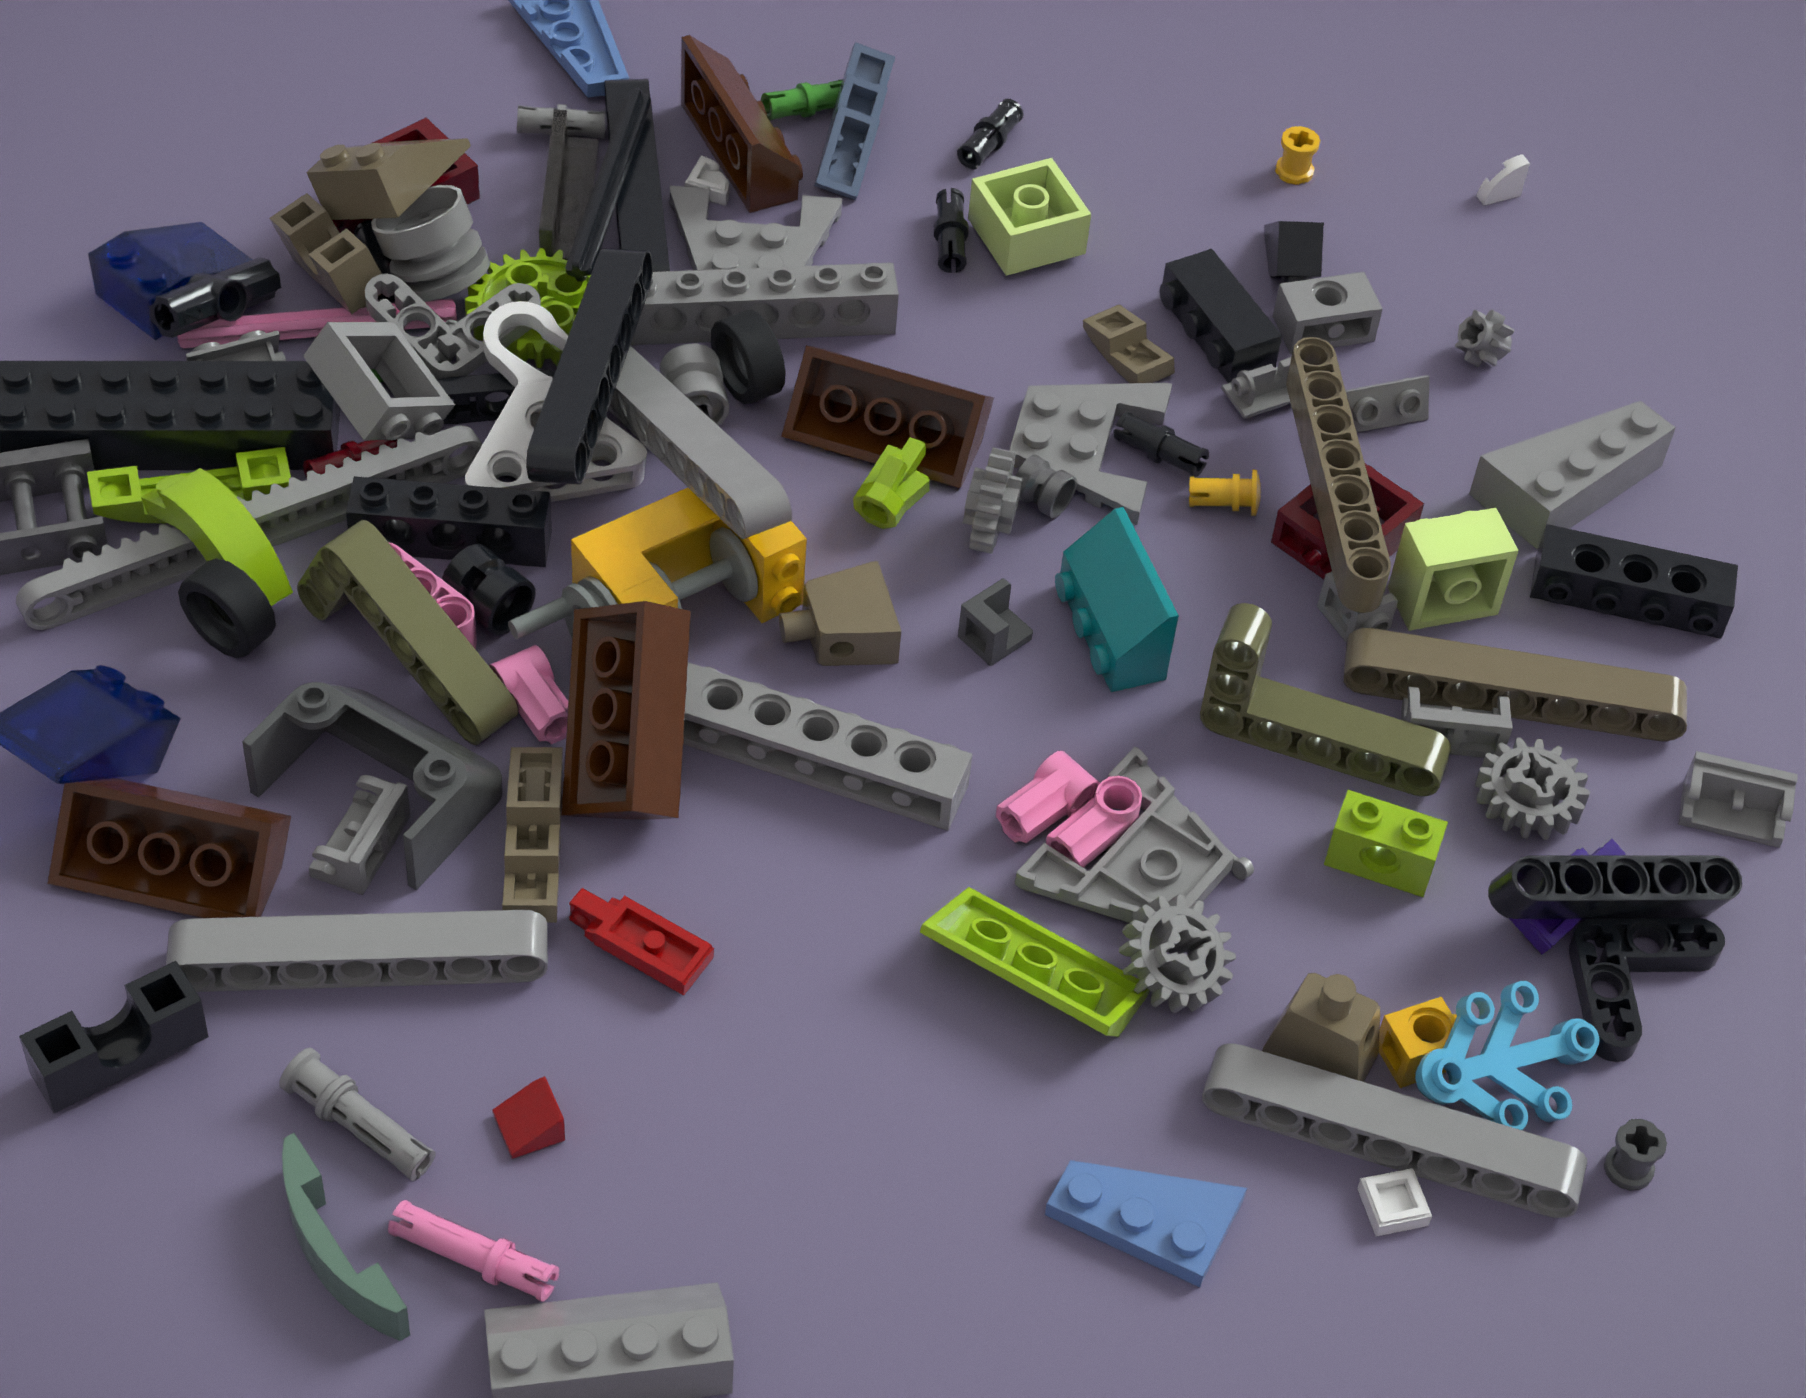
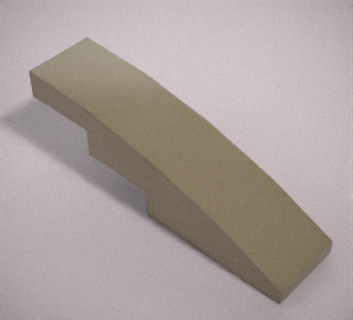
M511 747L506 803L507 827L502 910H532L543 915L547 923H557L563 747Z

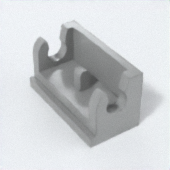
M1408 687V698H1404L1401 705V720L1442 733L1451 744L1450 754L1485 758L1487 753L1495 754L1499 743L1503 742L1507 745L1513 729L1509 697L1498 696V708L1493 707L1492 711L1455 706L1446 707L1420 704L1419 688Z
M1696 751L1683 781L1678 824L1780 848L1784 840L1785 822H1790L1792 819L1798 774Z
M370 775L360 776L356 786L363 790L372 791L378 796L366 791H356L351 806L326 846L320 845L315 848L312 857L317 860H313L309 867L310 877L361 895L368 888L410 818L407 785L400 782L394 784Z

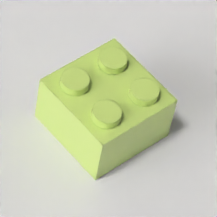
M1052 158L972 179L968 220L1006 276L1086 254L1091 213Z
M1497 508L1465 511L1461 514L1432 519L1424 518L1415 522L1405 523L1388 590L1398 600L1397 608L1408 631L1499 614L1519 550Z

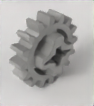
M993 447L986 469L977 467L974 469L967 493L962 522L972 525L973 528L969 549L993 554L999 532L1011 533L1023 478L1013 476L1012 474L1015 465V452Z
M1516 738L1513 749L1501 742L1498 744L1495 754L1487 753L1485 755L1475 782V786L1480 788L1476 800L1480 804H1489L1486 813L1488 819H1494L1499 816L1504 819L1503 831L1507 832L1513 826L1520 828L1522 838L1527 839L1531 830H1536L1543 840H1548L1552 828L1564 835L1568 832L1571 823H1579L1590 795V790L1585 788L1588 775L1581 772L1575 773L1579 761L1576 758L1563 760L1560 757L1563 748L1559 745L1548 751L1544 749L1543 739L1537 738L1533 747H1527L1522 738Z
M1178 894L1170 901H1167L1164 895L1159 896L1148 905L1145 904L1132 914L1134 920L1123 927L1122 933L1130 940L1119 947V953L1131 957L1132 962L1123 969L1124 975L1136 974L1140 981L1136 984L1134 991L1138 994L1146 989L1152 992L1151 1005L1154 1007L1168 1000L1171 1013H1177L1186 1006H1188L1191 1012L1199 1009L1207 1002H1211L1223 993L1221 986L1233 977V974L1223 967L1236 959L1235 953L1224 950L1223 943L1232 937L1231 933H1218L1215 926L1221 917L1217 913L1209 918L1202 915L1204 902L1200 900L1188 908L1186 907V900L1183 894Z

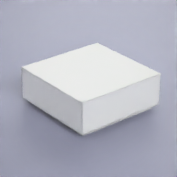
M1413 1168L1360 1178L1357 1189L1376 1237L1429 1226L1432 1214Z

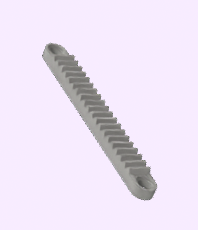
M468 426L451 427L429 436L419 431L415 433V441L413 442L399 438L397 439L396 448L392 449L383 444L379 446V454L377 455L363 451L360 461L356 462L347 457L344 458L343 467L341 468L327 464L325 466V473L322 475L311 470L307 472V480L305 481L292 477L289 478V486L286 488L275 483L271 485L269 494L265 495L256 490L252 492V500L250 501L240 497L237 498L256 520L273 547L347 520L346 510L354 476L447 483L465 476L483 444L474 430ZM468 445L467 449L461 454L449 458L456 449ZM166 524L159 525V533L156 535H152L147 531L140 532V540L137 542H133L126 537L121 539L120 548L115 549L108 544L103 545L101 555L96 556L89 551L84 552L82 561L79 563L70 558L65 559L62 569L27 582L16 596V605L29 627L36 630H46L184 580L207 561L183 532L176 527L171 528ZM56 597L51 604L43 608L33 609L38 602L46 598Z

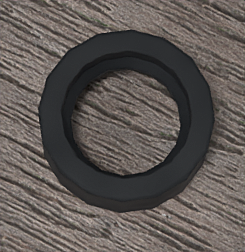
M750 309L714 323L711 329V348L719 357L723 382L734 398L743 404H750L781 392L785 385L786 376L784 359L778 340L765 319L759 313Z
M218 558L209 560L180 585L178 590L179 601L187 619L200 636L225 655L234 658L247 656L272 635L276 627L275 614L266 595L257 583L243 570L228 561Z

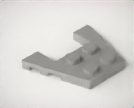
M670 185V206L677 216V226L680 235L684 237L686 242L687 255L693 270L812 266L813 256L819 246H823L828 239L829 229L832 224L838 222L841 217L842 198L802 195L799 227L783 226L778 223L754 224L741 223L735 220H708L710 188Z
M1124 383L1028 386L1009 451L1016 453L1014 467L1019 469L1028 457L1033 454L1038 455L1049 461L1051 469L1055 471L1064 470L1077 478L1076 490L1086 494V502L1098 508H1101L1103 504L1114 509L1124 507L1131 523L1137 525L1145 497L1147 481L1100 472L1115 416L1121 417L1127 411L1144 421L1163 426L1172 384Z
M1134 746L1108 774V777H1128L1137 783L1142 792L1140 809L1144 811L1089 871L1046 843H1043L1016 872L1015 885L1036 894L1130 923L1134 920L1132 916L1134 912L1164 895L1167 901H1170L1178 894H1183L1186 900V907L1188 908L1198 900L1203 902L1230 872L1234 856L1195 811L1189 813L1174 796L1175 788L1164 776L1159 778L1147 765L1148 757L1139 748Z

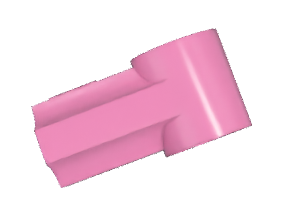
M533 645L489 665L514 697L519 714L539 742L547 741L550 744H554L566 738L569 701L556 685L550 663L539 646Z
M1063 750L1057 751L1040 765L1031 782L997 805L996 818L999 820L1003 832L1015 843L1018 841L1028 843L1066 814L1069 817L1093 799L1100 782Z
M1112 776L1104 779L1097 786L1095 797L1049 833L1046 838V844L1084 868L1113 843H1116L1139 818L1142 801L1140 787L1128 777Z

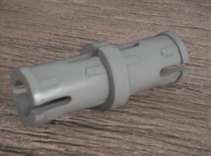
M557 104V108L518 105L517 133L556 135V139L565 140V136L604 139L605 110L566 109L564 104Z

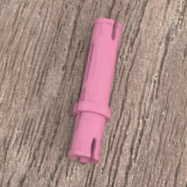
M407 1200L401 1201L392 1214L404 1220H400L399 1223L394 1220L389 1221L388 1233L390 1235L398 1236L482 1273L483 1281L492 1285H498L502 1282L544 1302L551 1295L555 1287L545 1282H548L549 1279L553 1281L558 1280L559 1267L553 1264L549 1265L515 1250V1243L504 1238H500L496 1242L412 1205Z

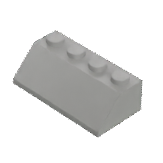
M718 1282L484 1310L492 1398H698L733 1393L734 1357L727 1308Z

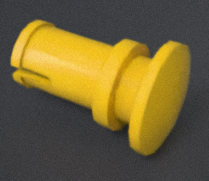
M1252 469V479L1240 478V474H1233V478L1190 477L1189 507L1232 506V511H1239V507H1251V516H1256L1261 502V482L1257 469Z

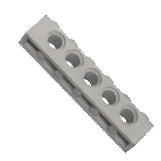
M867 263L653 272L651 287L631 345L711 342V329L716 321L750 309L759 313L765 319L777 339L896 334L899 293L894 264Z
M688 662L684 745L949 831L969 786L972 753L960 750L950 744H941L913 735L900 728H891L863 719L854 713L841 712L814 703L807 698L785 694L767 688L757 682H748L726 675L711 667H702Z

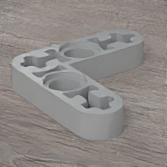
M379 274L373 277L365 287L366 309L370 316L376 322H394L436 380L447 377L467 376L487 362L483 341L475 339L471 335V331L477 326L485 325L488 317L494 310L504 304L517 301L531 302L541 306L540 295L536 289L523 283L512 284L449 327L402 279L395 275ZM382 293L386 297L395 295V305L400 311L397 316L396 308L389 300L383 299L378 302L379 294ZM420 320L430 326V330L423 336L414 337L407 334L404 327L411 321ZM526 326L511 327L501 334L499 341L506 348L532 328ZM437 341L439 350L447 358H451L456 355L455 364H452L447 360L443 361L440 364L439 351L434 346L437 343Z

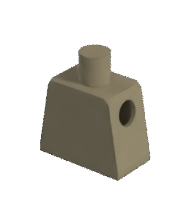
M878 561L808 580L804 584L803 609L779 614V629L783 643L810 639L817 663L823 666L899 663L901 628Z
M1308 973L1284 1009L1262 1051L1364 1082L1379 1054L1380 1006L1375 1000L1356 992L1355 983L1345 975L1334 974L1325 978L1317 973Z

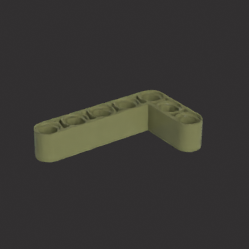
M361 520L319 549L297 584L298 595L302 603L314 617L319 620H325L352 602L456 731L470 744H480L518 715V706L510 691L374 525L368 521Z
M1240 603L1229 609L1213 650L1200 711V720L1206 728L1228 738L1408 794L1430 796L1438 791L1451 752V744L1448 738L1430 728L1260 677L1272 628V620L1266 611L1254 604Z

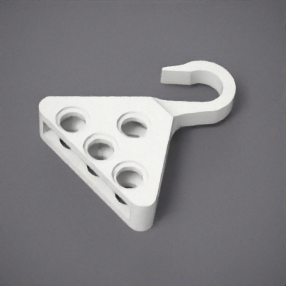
M517 301L504 304L494 310L484 326V354L490 365L498 370L515 389L466 472L465 485L550 492L551 502L639 486L644 479L647 449L643 443L607 417H605L585 478L580 485L566 484L560 489H549L545 486L560 483L531 482L529 480L526 468L527 450L553 378L509 352L500 343L499 338L504 331L511 327L526 326L536 330L543 339L563 351L568 335L557 325L553 315L537 304ZM595 460H605L611 464L608 466H598L592 462ZM613 475V477L607 481H596L592 479L595 477ZM512 476L517 480L506 483L499 481L497 478Z

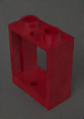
M1365 463L1378 516L1385 521L1381 527L1390 557L1398 551L1405 523L1415 522L1420 519L1424 503ZM1310 484L1278 510L1271 543L1324 580L1325 575L1332 572L1320 521L1313 517L1318 512Z

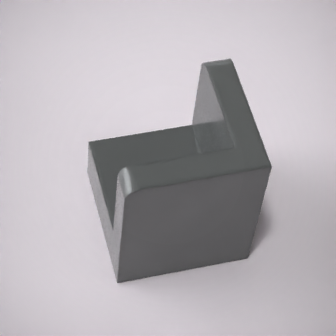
M1004 578L961 604L958 638L990 666L1032 640L1033 630L1009 609L1011 584Z

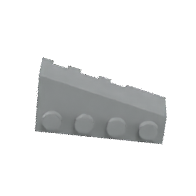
M1638 401L1480 455L1469 495L1487 509L1497 508L1503 522L1538 550L1546 524L1570 529L1663 465L1676 427L1642 401Z

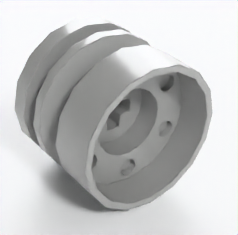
M453 185L429 187L398 218H377L371 222L373 232L383 255L392 259L389 264L391 274L402 279L424 302L442 299L460 292L479 280L490 266L488 255L482 246L478 231L470 228L473 220L462 191Z

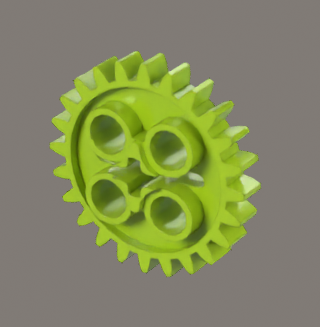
M539 248L536 257H530L523 249L520 250V259L517 260L504 254L502 266L490 262L488 274L485 273L476 281V284L468 287V297L465 298L466 316L505 287L523 283L536 289L540 295L541 307L553 315L557 325L569 336L590 276H587L586 280L582 282L576 281L575 277L568 276L565 271L567 260L563 259V250H558L553 257H546L544 248ZM480 325L473 329L475 339L483 341L485 325ZM534 329L529 330L506 347L509 352L525 362L528 358L534 359L537 368L543 366L545 359H551L558 366L563 352L543 339Z

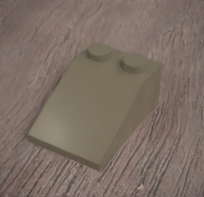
M468 138L371 143L351 147L340 144L324 150L320 154L321 159L306 173L321 206L328 212L331 220L398 218L471 147Z

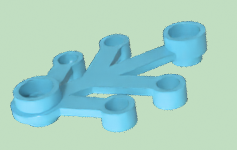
M1518 981L1507 985L1502 990L1500 996L1502 1005L1481 1054L1465 1059L1476 1027L1489 1023L1494 1017L1495 1008L1491 998L1485 993L1475 992L1462 997L1456 1005L1457 1018L1443 1049H1435L1425 1054L1416 1069V1084L1422 1095L1438 1104H1451L1459 1100L1490 1121L1519 1130L1524 1129L1528 1122V1112L1522 1102L1517 1099H1507L1500 1102L1472 1081L1487 1076L1533 1107L1537 1116L1543 1121L1554 1122L1568 1117L1572 1111V1099L1564 1088L1554 1086L1546 1089L1516 1068L1553 1058L1566 1065H1574L1591 1059L1599 1045V1035L1595 1027L1583 1019L1574 1018L1555 1025L1549 1037L1509 1047L1522 1016L1534 1011L1539 1003V995L1536 988L1528 981ZM1516 991L1520 992L1523 997V1007L1516 1000ZM1472 1002L1479 1008V1018L1475 1017L1471 1011ZM1576 1034L1580 1039L1581 1046L1578 1044L1576 1040ZM1443 1068L1446 1070L1448 1074L1449 1083H1447L1443 1078ZM1550 1096L1556 1101V1113L1550 1108ZM1505 1108L1512 1114V1125L1505 1119Z

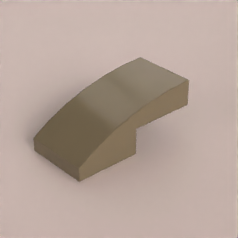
M1120 304L1083 320V328L1093 344L1108 363L1129 383H1154L1175 373L1174 357L1148 340L1146 322Z

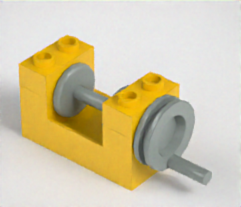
M687 487L571 539L572 584L562 589L561 598L508 621V626L513 637L519 639L565 618L569 633L573 638L575 609L648 601L682 609L680 600L721 581L736 599L743 601L758 620L764 623L779 616L780 613L792 612L803 604L807 538L790 521L746 539H741Z

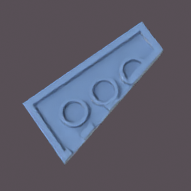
M508 0L587 98L605 96V80L629 79L598 0Z

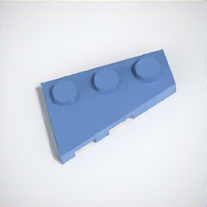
M1070 1160L1047 1202L1045 1215L1200 1287L1245 1198L1247 1188Z

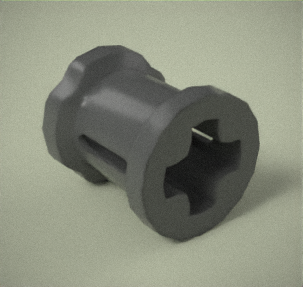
M1631 1119L1618 1129L1615 1138L1616 1146L1612 1147L1607 1153L1604 1169L1611 1182L1618 1187L1626 1190H1640L1647 1187L1652 1181L1655 1173L1654 1163L1664 1156L1667 1141L1665 1134L1651 1121Z

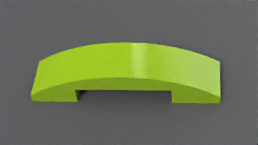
M285 447L236 453L237 467L206 470L222 482L236 497L246 501L252 500V492L256 490L265 495L269 494L272 484L276 483L283 488L288 487L289 478H291ZM137 466L87 472L93 514L127 522L166 523L147 513L141 497L155 489L160 480L171 475L139 479Z

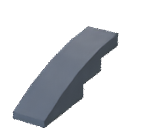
M855 42L835 104L814 186L853 200L857 199L880 123L879 117L888 90L887 84L895 56Z

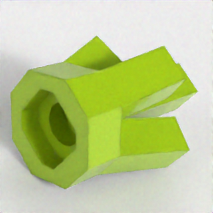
M909 437L902 450L898 447L887 445L853 497L854 509L867 523L881 529L896 527L904 513L930 491L928 476L916 470L926 455V444L924 442Z

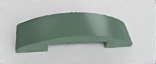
M295 1133L288 1135L284 1138L282 1151L283 1176L287 1200L296 1237L312 1270L334 1298L358 1319L396 1340L401 1341L410 1336L407 1306L379 1263L359 1273L355 1272L316 1211L318 1208L326 1205L322 1175Z

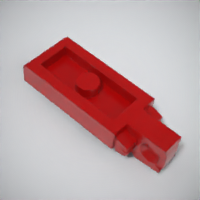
M581 888L569 903V920L582 928L585 932L584 936L594 945L683 996L714 958V947H712V944L625 895L621 900L612 897L607 902Z

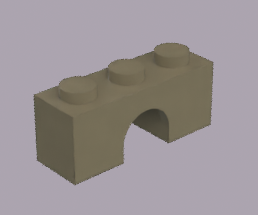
M308 193L269 218L292 259L347 311L353 314L360 308L366 307L365 287L373 277L382 273L365 244L347 228L340 233L328 212Z

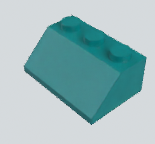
M1124 507L1116 508L1063 552L1060 573L1055 575L1058 597L1062 602L1067 601L1072 611L1075 632L1079 638H1085L1090 648L1092 667L1097 675H1103L1110 692L1166 680L1179 617Z

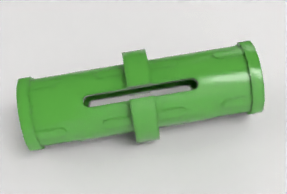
M843 79L814 85L804 82L797 84L796 88L763 93L761 102L765 107L767 118L769 121L793 115H801L806 118L814 116L816 112L821 110L834 109Z

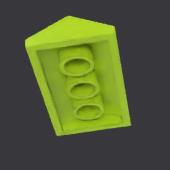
M971 887L965 889L922 923L919 933L1106 1036L1119 1037L1150 992V990L1146 989L1137 994L1134 988L1140 981L1138 978L1132 975H1124L1123 970Z

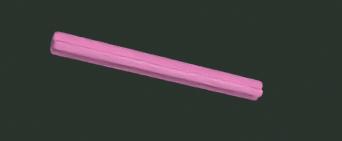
M437 299L425 302L444 322L450 319L457 321L456 305L453 299ZM392 303V304L395 306V308H396V316H397V314H398L400 311L397 309L395 303ZM344 307L243 315L236 321L216 320L178 335L177 338L180 347L187 349L195 348L208 342H218L221 345L237 341L242 335L251 331L262 330L265 333L278 330L280 334L279 341L316 338L327 322L376 321L370 316L366 307L360 308L353 314ZM416 320L409 322L404 327V330L430 328V326L424 321Z

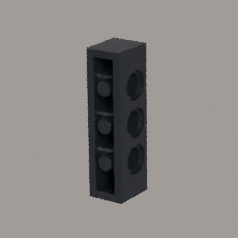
M354 476L346 510L348 529L361 520L368 521L377 528L388 543L399 546L412 557L452 560L466 547L481 544L508 565L546 567L552 534L550 492Z
M1546 524L1535 558L1530 597L1722 639L1735 605L1738 565Z

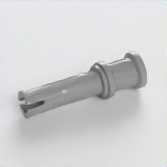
M311 1047L306 1048L289 1062L279 1081L280 1088L288 1094L296 1092L315 1107V1115L323 1121H336L343 1125L363 1143L396 1166L411 1181H415L416 1178L419 1179L429 1169L434 1161L435 1151L421 1141H418L403 1127L366 1101L364 1097L358 1094L356 1081L348 1075L339 1076L320 1062V1054Z

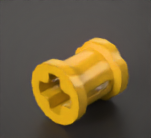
M1294 126L1286 129L1282 134L1281 145L1284 150L1282 157L1277 161L1275 172L1282 181L1298 185L1309 182L1313 177L1314 166L1311 162L1313 154L1319 149L1320 138L1315 131L1307 127Z

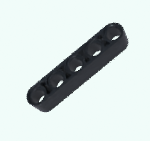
M1529 855L1521 857L1491 881L1488 887V897L1491 905L1499 914L1511 919L1701 918L1708 916L1740 893L1742 876L1732 861L1717 855Z

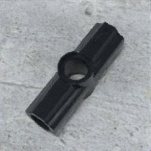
M256 258L214 275L197 273L190 278L187 285L156 296L154 304L149 306L151 322L158 327L161 335L173 338L219 319L229 322L236 321L247 308L275 298L276 291L281 288L280 273L274 269L270 260L265 258Z

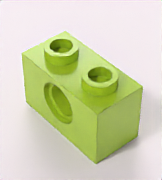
M1347 790L1334 826L1324 865L1424 898L1448 822Z

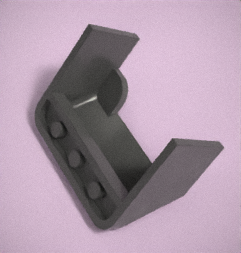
M321 682L303 684L288 695L242 741L250 793L258 798L325 731L412 780L417 793L422 798L433 803L403 834L408 886L416 891L498 804L503 794L502 775L495 764L361 689Z

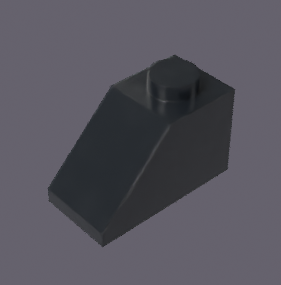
M1277 221L1264 225L1269 277H1282L1281 283L1321 277L1324 223Z

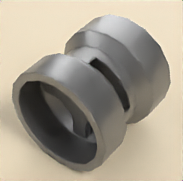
M1035 454L1024 461L1016 474V477L1023 478L1019 500L1025 503L1031 501L1036 503L1039 511L1051 518L1058 517L1066 509L1077 487V478L1064 470L1055 471L1051 469L1049 461Z

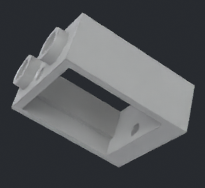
M327 322L303 355L364 441L395 440L399 438L413 439L415 438V433L419 431L427 436L435 434L441 430L444 425L443 420L455 406L394 322ZM371 369L377 371L396 398L389 396Z

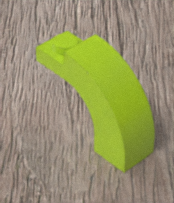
M199 468L189 475L180 473L165 477L157 483L155 489L141 497L149 515L183 532L198 548L206 561L218 558L228 561L243 570L257 583L268 598L271 606L293 593L276 552L256 520L240 500L222 482L207 471Z

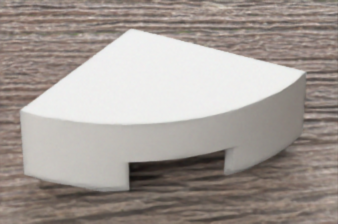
M1523 154L1503 162L1502 164L1505 166L1503 170L1491 181L1488 178L1483 181L1478 190L1477 198L1484 206L1521 196L1530 166L1529 161Z
M701 155L687 178L685 187L710 188V202L726 206L729 199V181L719 170V165L715 161Z

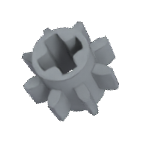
M1492 309L1487 315L1474 310L1472 316L1459 324V341L1455 344V347L1466 352L1465 361L1477 367L1482 362L1495 367L1498 360L1511 352V335L1515 331L1504 324L1505 316Z

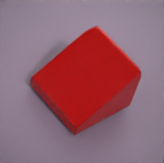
M545 1076L534 1080L492 1109L494 1119L512 1159L565 1141L564 1118Z

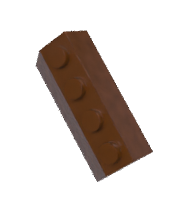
M690 35L681 37V106L749 213L798 200L799 181L803 179L801 162L798 156L792 155L786 147L780 129L772 126L767 118L763 103L760 100L756 101L751 94L746 77L743 74H738L727 57Z
M806 345L781 437L875 464L887 445H892L902 450L909 437L921 440L926 444V455L916 470L927 475L930 480L962 488L982 443L994 397Z
M648 601L574 610L561 815L631 820L679 818L691 611Z
M87 772L65 779L47 884L201 918L261 917L282 869L291 816Z

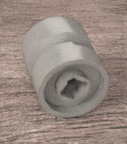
M694 343L678 346L664 355L660 363V373L718 426L722 424L729 414V403L726 389L723 386L720 360L716 352L706 345Z

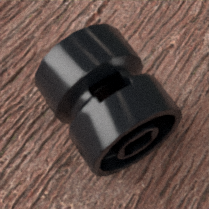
M481 544L470 545L460 551L450 561L442 576L443 581L473 604L475 621L493 635L500 636L509 633L508 621L528 613L535 600L536 588L533 583L514 568L507 567L500 557Z

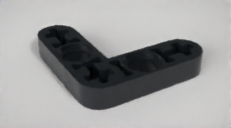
M1592 918L1578 924L1569 944V955L1583 1019L1593 1025L1599 1035V1045L1596 1050V1054L1599 1057L1612 1062L1625 1061L1633 1055L1641 1039L1642 1024L1630 972H1701L1711 969L1715 966L1725 946V936L1715 923L1703 918ZM1641 936L1648 937L1659 945L1660 951L1657 953H1646L1635 945L1633 939ZM1690 939H1695V940H1697L1698 944H1697L1696 942H1692V941L1689 942V941H1690ZM1587 940H1595L1597 947L1604 948L1600 956V963H1595L1597 959L1595 946L1593 943L1587 942ZM1699 946H1700V947L1707 948V949H1706V950H1701V949H1699ZM1600 980L1607 981L1617 988L1619 995L1614 998L1602 997L1593 990L1591 983ZM1613 1015H1616L1613 1021L1615 1033L1617 1036L1624 1037L1622 1041L1616 1040L1614 1033L1606 1032Z

